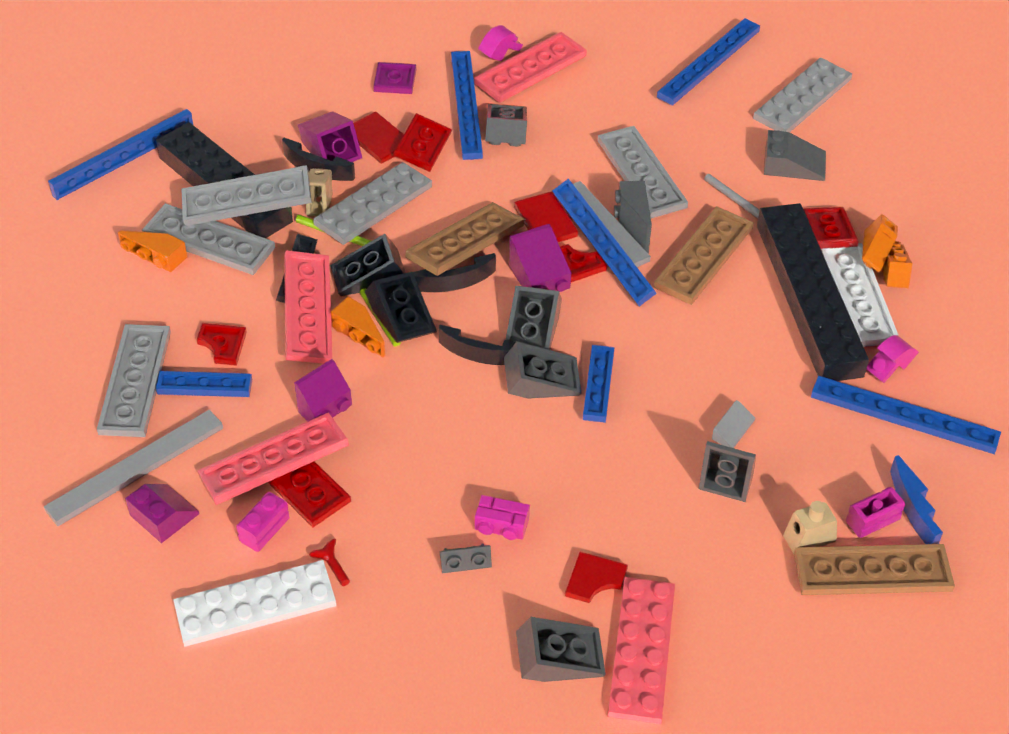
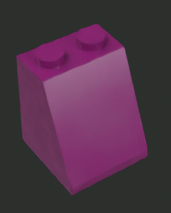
M332 111L297 125L302 143L311 154L333 161L336 156L350 162L363 158L353 120Z
M550 224L510 236L509 267L521 286L559 292L570 289L571 271Z

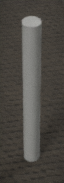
M711 174L705 176L704 180L758 218L760 209Z

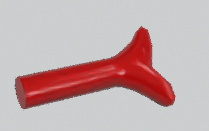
M336 539L327 542L323 549L313 550L309 553L310 557L322 559L328 563L341 586H346L350 583L348 576L335 557Z

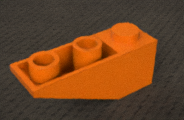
M883 214L864 230L862 260L867 267L874 268L877 272L882 269L898 236V226Z
M135 231L118 232L121 248L139 256L142 260L155 264L160 269L163 268L172 272L187 258L185 242L170 234Z
M899 241L894 242L884 262V281L887 287L909 288L913 263L904 244H901Z
M348 296L331 311L332 327L337 332H342L350 337L354 342L365 346L370 352L384 357V339L367 308Z

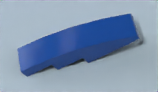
M897 455L894 457L890 473L895 491L905 503L904 512L925 544H939L943 531L932 520L936 510L925 499L928 488L904 460Z

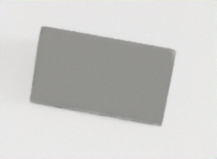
M736 400L715 426L712 440L721 445L734 448L753 424L755 417L741 402Z

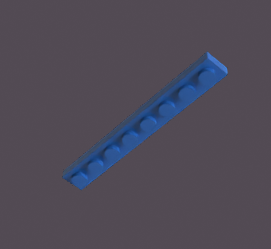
M744 18L657 91V98L673 106L760 31V25Z
M470 51L451 52L462 159H483Z
M185 109L49 180L52 196L59 200L157 148V139L188 122L193 125L192 113Z
M569 178L552 190L640 307L656 295L655 290Z
M821 376L817 377L811 394L813 399L994 455L1001 435V431Z

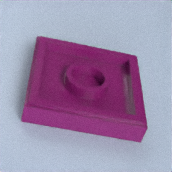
M378 62L373 86L374 92L412 94L417 70L416 64Z

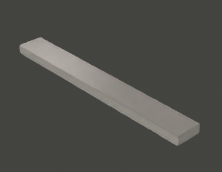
M210 409L43 506L45 512L57 527L219 432L223 429L222 422Z

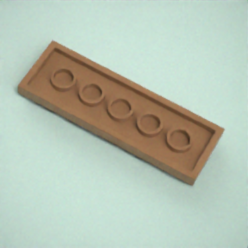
M492 202L407 249L405 258L438 276L523 227L524 218Z
M716 206L654 281V288L692 305L753 229L754 222Z
M944 544L796 547L794 551L801 595L953 592L955 587Z

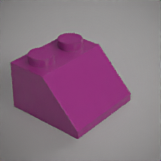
M333 359L294 382L298 413L307 421L328 412L333 418L340 412L346 411L352 405L351 389Z
M144 484L125 498L130 516L161 544L200 514L193 505L168 484Z

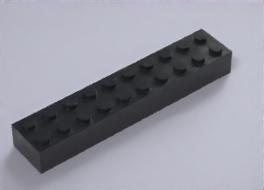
M801 203L760 208L757 221L758 231L817 376L835 381L864 378L869 358Z

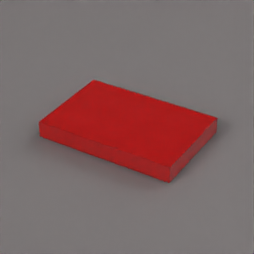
M375 111L353 123L359 146L379 163L382 164L395 157L393 156L394 151L404 134L378 112Z
M416 113L395 149L393 156L431 172L451 135L452 129Z
M552 191L514 202V208L519 216L524 218V224L528 230L550 224L558 242L578 237V230Z
M844 207L803 209L820 249L858 247V238Z
M315 461L268 482L312 528L351 502V496Z

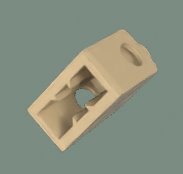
M313 168L309 171L312 203L306 204L307 216H318L328 210L333 195L332 171ZM317 197H322L320 202L316 201Z
M813 501L809 507L796 510L793 513L783 537L793 554L796 547H821L836 542L837 519L827 503Z

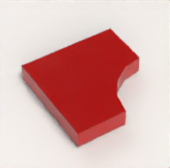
M569 244L560 247L571 271V283L607 271V264L597 251L591 253L580 252L573 249Z
M202 323L197 343L213 352L214 364L237 366L247 330L246 327Z
M579 552L565 591V597L590 603L593 597L601 591L608 589L621 590L628 565Z

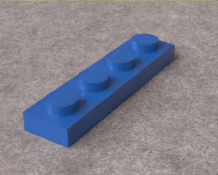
M592 345L583 411V420L606 423L615 347Z
M160 371L156 392L157 395L250 397L253 379L252 374Z

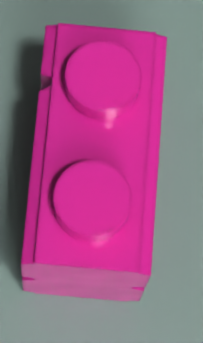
M888 487L881 492L850 505L846 522L859 538H862L900 520L905 503L892 487Z
M267 492L261 501L236 525L239 541L254 551L259 552L290 518L289 511H287V502L273 493Z
M481 495L475 514V530L484 535H491L493 533L502 535L508 540H523L530 517V505Z

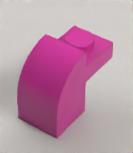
M498 25L485 35L478 49L488 57L502 61L508 48L520 51L523 44L517 41L518 37L515 33L503 25Z
M893 335L878 346L879 352L868 363L867 370L885 383L898 366L905 369L919 352L898 335Z

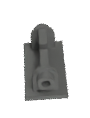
M484 543L480 546L455 549L444 548L443 551H439L442 574L492 567L491 546H484Z

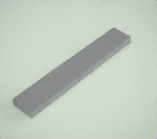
M581 181L574 183L573 185L636 267L650 262L651 256Z

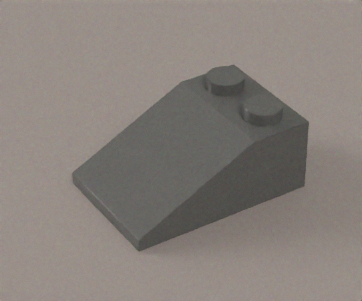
M488 104L485 141L492 145L509 143L510 146L515 147L525 144L527 106Z
M768 130L765 146L764 175L825 181L826 151L790 132Z
M619 181V190H615V202L617 205H614V217L618 218V222L649 254L652 223L645 181Z
M515 286L506 340L550 350L562 303L560 292Z
M516 342L504 357L508 394L527 399L580 396L581 394L577 357L521 342Z
M707 441L699 490L746 502L753 479L756 454Z
M530 617L516 631L522 679L550 682L598 678L606 675L599 628Z

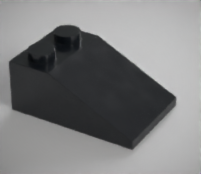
M386 234L381 235L330 265L340 296L360 293V290L367 289L375 280L406 273L398 248Z
M413 272L375 280L365 290L372 311L397 343L437 332Z

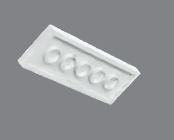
M858 243V247L821 249L863 347L878 346L887 338L898 335L874 272L862 260L863 244Z
M324 560L173 599L184 647L336 606V599Z

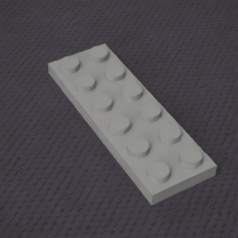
M820 57L755 111L753 119L773 130L791 132L852 79V73Z
M635 126L598 135V143L624 181H645L651 219L688 208V201Z
M402 162L315 217L314 225L344 245L432 187V180Z
M307 165L181 189L182 214L185 226L312 203Z
M166 203L142 229V232L170 234L185 242L187 252L251 275L257 272L275 249L274 241L217 221L185 226L182 209Z
M125 324L97 426L98 435L146 437L156 396L159 372L162 371L171 334L170 326Z

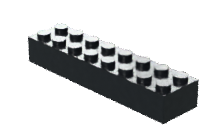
M190 122L156 140L159 158L192 186L255 175ZM291 207L232 217L247 232L263 238H268L293 222Z

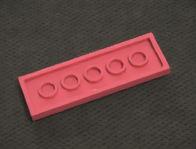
M560 32L475 77V85L501 103L584 58L587 50L563 32Z
M286 250L284 255L286 360L324 364L332 359L329 255Z
M328 412L197 470L215 505H218L349 446L345 434Z
M624 578L608 717L656 724L662 723L675 583Z

